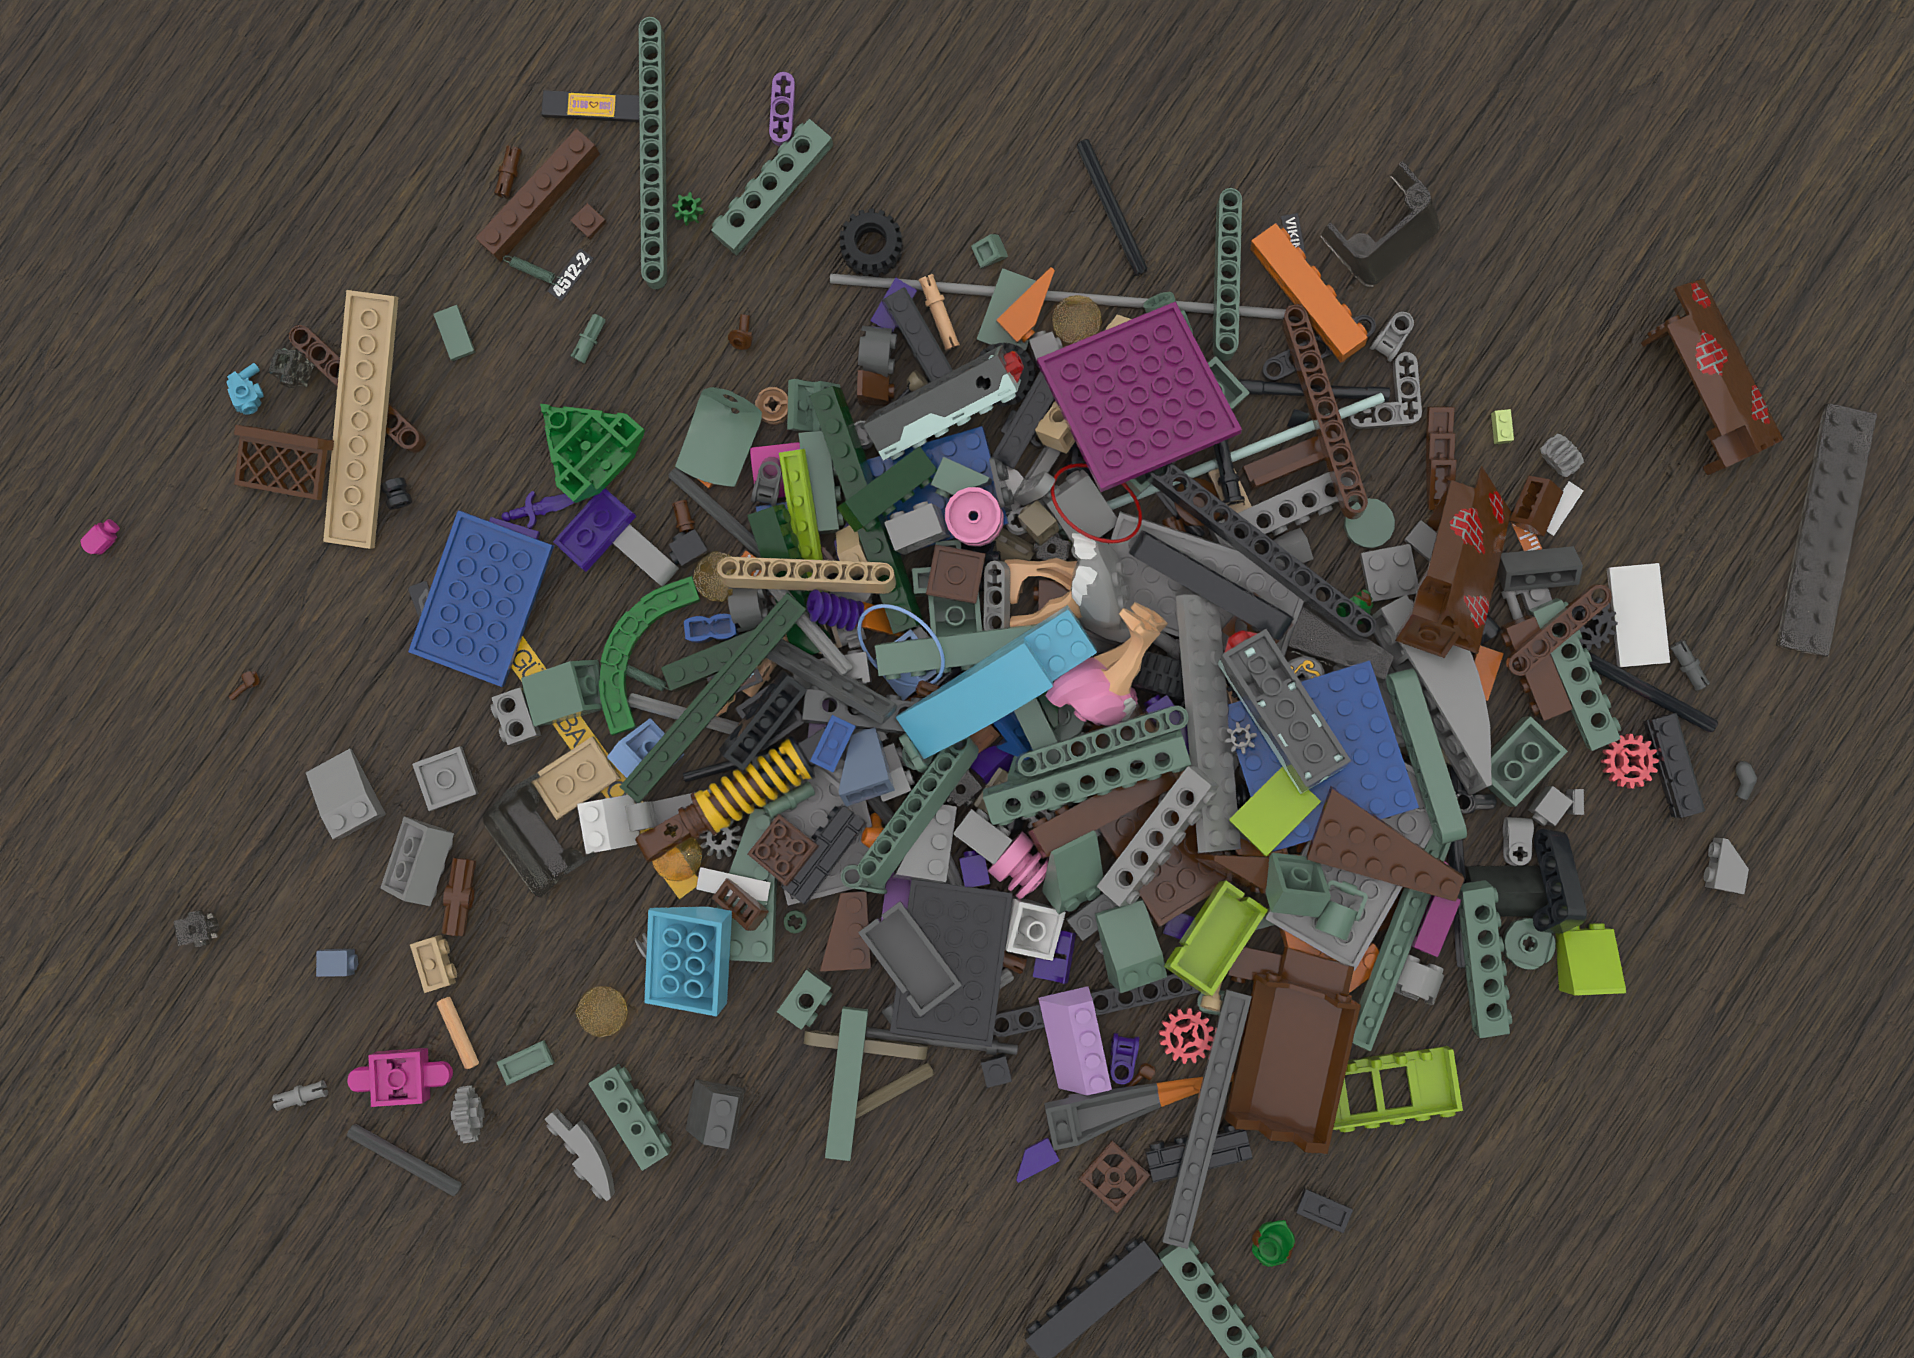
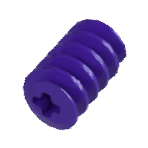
M815 589L808 596L807 610L811 622L818 620L822 625L827 622L830 627L836 625L838 629L845 627L847 631H852L864 612V604L861 601L847 599L843 596L838 597L835 594H829L824 591L820 592Z

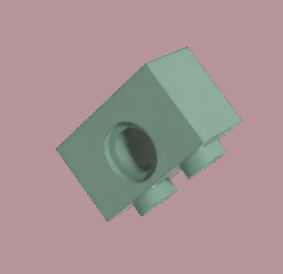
M808 968L780 1006L777 1013L801 1030L805 1024L810 1027L818 1016L814 1011L819 1004L825 1006L833 995L829 991L833 985ZM802 994H810L813 997L814 1003L812 1006L806 1007L802 1005L800 1001Z

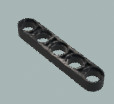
M1360 315L1353 319L1356 324L1360 321H1367L1370 324L1371 329L1367 333L1368 338L1375 331L1376 323L1371 316ZM1316 336V342L1324 344L1326 349L1325 353L1321 355L1322 360L1334 355L1320 336ZM1306 341V342H1303V343H1301V344H1299V345H1300V346H1306V345H1308V343H1307V341ZM1290 349L1268 359L1264 363L1262 375L1265 380L1277 382L1297 372L1295 366L1289 361ZM1305 362L1303 365L1307 368L1313 365V363ZM1277 364L1281 370L1280 374L1275 377L1270 376L1266 370L1267 366Z

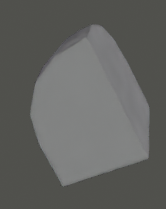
M1301 527L1287 532L1274 540V542L1302 563L1313 559L1308 539ZM1275 559L1276 562L1285 565V563L1282 560Z

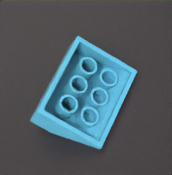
M713 907L650 908L648 910L644 1003L718 1016L727 1004L732 911Z

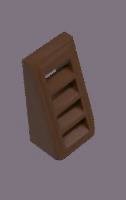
M729 878L725 879L712 897L724 910L732 911V918L746 931H755L769 913L761 903ZM732 890L733 893L731 894L729 899L725 901L724 898L726 897L728 892ZM739 897L740 900H739L738 903L735 905V907H733V906H732L733 903H734V902L736 901V899ZM747 904L748 907L742 914L740 911Z

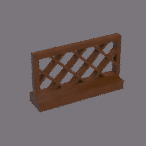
M235 425L234 435H239L240 437L234 485L322 500L327 450H333L334 440L253 426ZM248 442H252L257 450L251 457L247 453ZM271 446L274 447L278 454L272 460L266 454V451ZM291 450H294L298 459L291 465L286 455ZM316 453L318 454L317 465L312 468L307 458ZM261 456L266 466L259 471L254 462ZM280 460H282L287 468L281 475H279L274 467ZM303 464L308 473L300 479L295 469ZM249 467L254 477L249 481H244L245 470ZM268 471L271 472L275 479L269 485H267L263 478ZM288 475H291L295 481V484L290 489L287 488L283 481ZM310 478L314 482L313 493H309L304 485Z

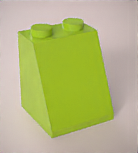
M1591 923L1589 928L1580 929L1577 926L1562 934H1556L1559 991L1572 995L1626 993L1614 929L1606 928L1604 923Z

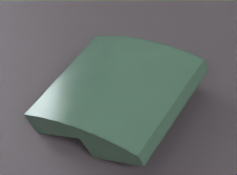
M799 379L788 380L787 430L800 432L822 431L810 395L830 386L840 388V384L823 381L810 382Z

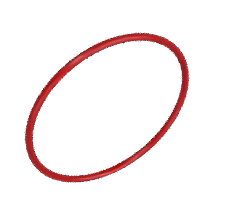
M1077 463L1061 468L1054 476L1055 482L1062 472L1075 467L1088 468L1087 464ZM1055 482L1051 487V498L1060 516L1070 527L1087 538L1102 543H1121L1134 537L1141 527L1142 511L1133 491L1125 482L1121 485L1129 492L1136 504L1138 524L1129 536L1116 540L1095 537L1075 526L1064 515L1056 501L1054 492Z

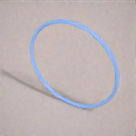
M879 604L866 609L859 618L857 633L863 652H867L868 659L874 667L878 669L877 663L868 653L862 639V621L874 609L889 608L898 610L919 622L935 641L941 657L939 674L934 680L929 682L935 684L944 672L945 658L939 640L928 625L913 613L898 606ZM891 679L892 681L907 687L916 688V686L918 685L907 683L899 679Z

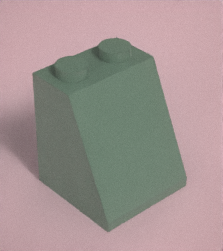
M598 660L569 661L521 678L523 693L527 699L534 727L550 725L603 710L599 693L601 669Z

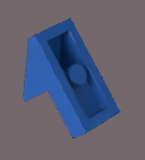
M1014 711L993 723L1004 737L996 746L998 749L1016 757L1024 752L1033 750Z

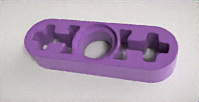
M787 72L776 74L772 81L769 134L772 142L778 146H781L785 141L789 142L793 136L795 82L792 75ZM782 80H787V84L790 85L785 88L786 97L781 96V87L778 85L782 84ZM780 103L787 104L789 106L788 113L785 115L777 114L775 111L777 105ZM779 122H783L784 132L787 133L783 134L782 138H778L776 134L779 132Z

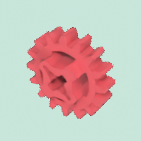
M1626 734L1625 738L1620 735L1621 739L1617 740V743L1612 742L1608 744L1610 750L1602 751L1607 755V759L1601 760V763L1607 764V768L1602 771L1603 773H1611L1608 780H1618V787H1623L1625 784L1627 788H1634L1635 784L1637 787L1644 786L1643 780L1651 781L1652 777L1649 774L1657 773L1658 771L1653 767V763L1659 762V759L1653 758L1657 750H1650L1648 748L1652 743L1651 741L1642 743L1643 736L1637 735L1635 738L1633 734ZM1631 744L1636 747L1629 750L1628 748H1624L1623 746ZM1627 757H1632L1630 760L1631 766H1628L1629 759ZM1631 772L1632 774H1635L1636 777L1627 778L1624 775Z
M1187 1007L1186 1013L1177 1008L1176 1016L1169 1012V1022L1164 1020L1161 1022L1165 1026V1030H1159V1034L1165 1037L1159 1041L1160 1044L1167 1045L1164 1052L1166 1054L1173 1052L1172 1059L1174 1061L1181 1057L1183 1064H1186L1187 1058L1196 1063L1197 1055L1204 1059L1205 1054L1203 1051L1204 1049L1210 1050L1211 1047L1208 1045V1041L1213 1040V1036L1209 1035V1032L1213 1031L1214 1028L1213 1026H1206L1209 1019L1207 1017L1200 1019L1201 1012L1199 1010L1192 1014L1190 1007ZM1188 1019L1184 1024H1175L1179 1020ZM1199 1024L1203 1030V1039L1197 1033ZM1190 1030L1189 1033L1192 1035V1038H1186L1183 1041L1184 1038L1181 1036V1033H1187ZM1170 1032L1175 1035L1177 1040L1174 1047L1170 1041ZM1189 1047H1198L1193 1051L1185 1052L1186 1049Z

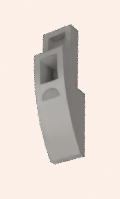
M558 1109L554 1110L544 1119L548 1123L547 1128L555 1136L559 1135L565 1141L564 1146L570 1153L579 1156L572 1163L575 1167L574 1172L582 1180L586 1179L593 1186L591 1190L598 1198H604L608 1201L615 1193L610 1166L599 1142L582 1120L573 1126Z

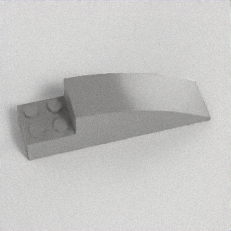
M1405 595L1382 607L1372 615L1376 622V629L1373 634L1384 649L1387 658L1396 672L1410 668L1415 670L1440 747L1446 754L1469 795H1472L1492 785L1490 721L1478 670L1471 652L1453 645L1446 657L1442 658L1395 641L1397 632L1411 612L1414 604Z

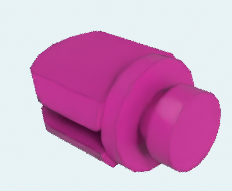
M107 519L104 523L95 524L82 537L81 546L87 553L101 555L115 542L117 538L115 533L120 528L110 519Z

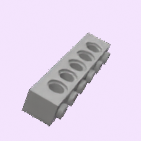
M1327 472L1238 514L1265 535L1272 532L1276 536L1287 531L1286 526L1293 522L1298 526L1309 521V515L1318 512L1320 516L1333 510L1332 505L1339 501L1337 495L1329 497L1325 493V486H1332L1334 488L1330 474ZM1341 478L1342 484L1346 486L1353 485L1350 478ZM1302 497H1311L1313 507H1305L1302 503ZM1280 506H1286L1290 509L1291 515L1289 518H1284L1280 515ZM1258 516H1263L1268 520L1267 528H1260L1257 525L1256 519ZM1208 528L1214 542L1234 548Z
M1188 766L1097 885V888L1119 907L1135 903L1140 896L1139 890L1143 885L1146 886L1153 880L1155 869L1158 865H1163L1169 859L1171 848L1182 842L1186 836L1184 831L1189 825H1194L1199 820L1201 808L1205 804L1209 805L1217 796L1215 791L1220 785L1196 766ZM1189 791L1195 797L1191 805L1186 800V795ZM1174 811L1179 815V821L1176 825L1171 821V815ZM1159 831L1164 837L1161 845L1156 841V834ZM1143 851L1146 852L1148 855V862L1146 865L1143 864L1141 861V854ZM1128 871L1133 875V882L1131 884L1126 881V873Z

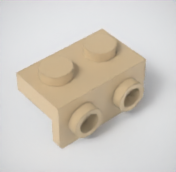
M442 935L410 944L424 993L456 983V968L453 963L450 964L448 953H450L447 940L442 938Z

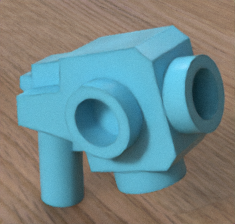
M252 363L238 374L233 372L227 376L229 380L226 381L233 406L237 412L245 415L255 413L257 407L261 405L260 398L264 397L259 383L253 384L252 381H249V378L260 371L255 363Z

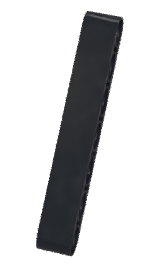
M1141 530L1129 551L1133 557L1261 631L1267 629L1271 637L1277 640H1282L1294 620L1285 611L1146 531Z

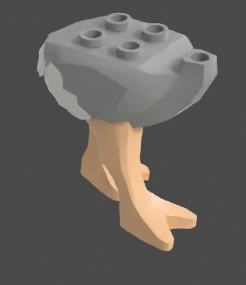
M1072 533L1071 541L1073 546L1071 551L1073 556L1077 558V561L1067 562L1059 558L1040 562L1021 559H1007L1004 561L1010 568L1011 604H1017L1020 593H1023L1024 580L1028 576L1051 578L1069 590L1064 596L1049 600L1040 611L1034 614L1012 616L1010 618V627L1039 624L1068 605L1076 618H1079L1083 625L1092 632L1106 639L1121 643L1131 637L1128 627L1119 615L1123 608L1126 609L1127 600H1130L1129 587L1124 585L1122 578L1125 576L1123 562H1119L1117 553L1108 543L1092 540L1080 533Z

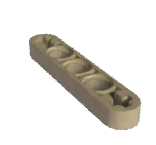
M805 1030L803 1043L811 1046L838 1049L839 1033ZM865 1037L863 1052L924 1060L927 1059L928 1046L918 1043Z

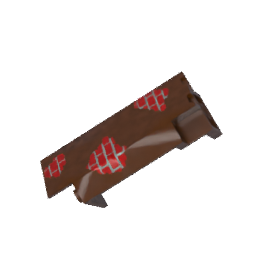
M1700 279L1674 288L1687 316L1680 317V315H1676L1666 320L1665 323L1648 332V338L1642 341L1641 344L1644 347L1670 335L1715 428L1706 433L1719 459L1703 466L1708 476L1757 454L1784 439L1704 279Z
M1482 466L1478 472L1475 488L1451 480L1429 517L1426 525L1437 531L1428 570L1418 585L1413 608L1397 632L1395 640L1442 658L1446 657L1453 645L1477 654L1479 652L1510 520L1511 510Z

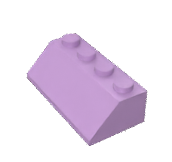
M1089 987L1038 998L1058 1088L1083 1095L1112 1090Z

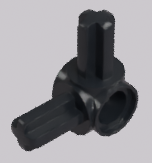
M1453 767L1449 768L1450 779L1456 792V797H1460L1463 802V806L1460 809L1462 814H1473L1475 810L1494 809L1496 807L1497 799L1495 795H1469Z

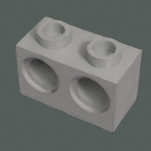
M520 687L491 697L493 701L491 710L494 717L500 721L501 728H499V734L503 742L514 746L542 736L539 727L533 726L523 688ZM509 699H513L515 709L508 713L505 709V703ZM520 722L524 730L520 736H516L513 732V727L516 723Z

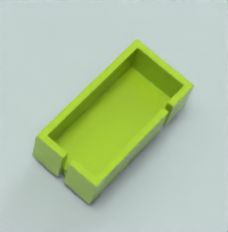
M1228 881L1218 882L1179 943L1183 946L1176 947L1164 964L1165 968L1205 996H1213L1268 911V909L1252 898L1243 897L1245 893Z

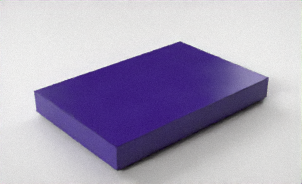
M604 488L586 504L553 542L580 568L587 572L635 519L636 515Z

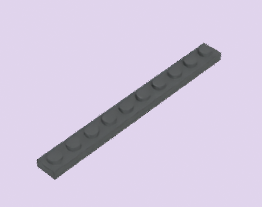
M1225 989L1162 1236L1163 1243L1188 1249L1252 998L1250 995Z

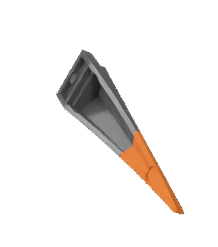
M1232 1073L1230 1082H1233L1234 1073ZM1203 1077L1115 1088L1091 1095L1071 1094L1066 1099L1046 1102L1044 1105L1053 1149L1058 1150L1080 1145L1134 1118L1197 1094L1200 1091Z

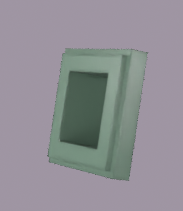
M990 234L971 246L980 268L987 267L1008 257L999 235Z

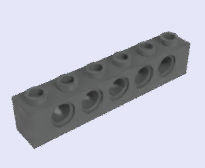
M812 685L803 696L801 722L828 725L831 716L834 715L855 725V729H871L875 727L880 732L905 734L906 732L896 719L898 711L900 709H908L922 699L911 698L910 702L902 701L901 696L886 695L887 699L897 704V709L883 724H880L861 712L856 716L851 715L848 712V705ZM824 700H832L835 703V711L826 712L822 707V702Z

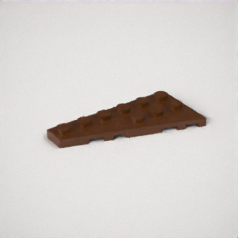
M1330 786L1306 855L1307 860L1456 902L1464 881L1461 873L1439 858H1435L1425 851L1424 848L1413 843L1402 833L1374 814H1370L1356 802L1348 799L1339 793L1337 789Z

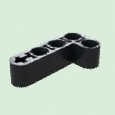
M1539 829L1534 836V846L1549 905L1535 912L1533 925L1540 932L1562 934L1584 923L1587 917V909L1567 834L1561 831Z

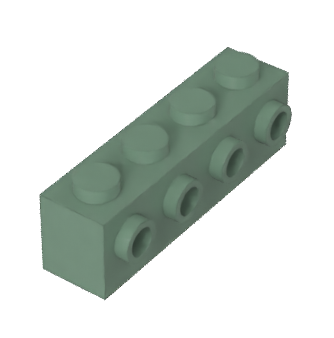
M617 1064L588 1084L643 1171L667 1156L672 1150L670 1148L672 1143L665 1132L661 1133L657 1127L658 1120L651 1110L648 1111L643 1104L645 1099L640 1090L633 1088L630 1083L632 1078L625 1067L621 1068Z

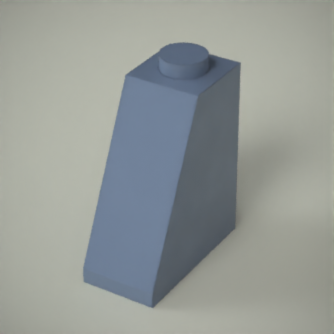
M875 727L863 729L850 737L838 790L846 807L895 791L882 740Z

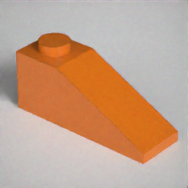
M1052 267L996 320L1016 343L1020 340L1025 343L1035 333L1032 329L1036 325L1055 271Z

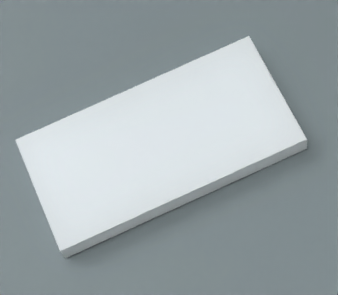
M1659 563L1607 568L1608 586L1612 595L1610 601L1611 611L1616 612L1612 620L1618 622V625L1613 626V631L1616 632L1614 641L1617 667L1670 663Z

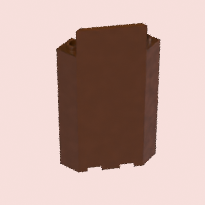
M1284 947L1279 973L1267 971L1266 975H1255L1251 994L1252 998L1246 1017L1225 1114V1120L1235 1129L1258 1130L1270 1141L1293 1142L1304 1152L1328 1154L1361 1007L1348 994L1354 971L1353 966Z

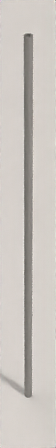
M830 274V284L890 288L895 279ZM899 279L912 288L923 291L919 280ZM936 282L939 292L992 296L996 287ZM1047 291L1044 300L1144 308L1143 304L1148 298ZM1176 301L1180 311L1214 313V304ZM1239 306V316L1283 319L1286 309ZM1291 316L1288 318L1289 320L1300 321V319L1295 316Z

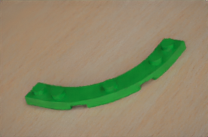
M692 576L667 584L642 597L641 601L624 613L609 635L601 657L599 693L603 712L612 736L637 728L626 692V671L632 650L645 630L659 618L672 611L701 601Z

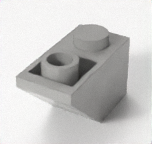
M1714 838L1708 849L1710 861L1709 867L1704 872L1705 887L1744 894L1749 871L1748 867L1728 839Z

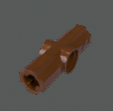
M452 859L450 880L443 896L445 914L442 934L465 936L468 912L474 901L475 892L472 885L476 860Z

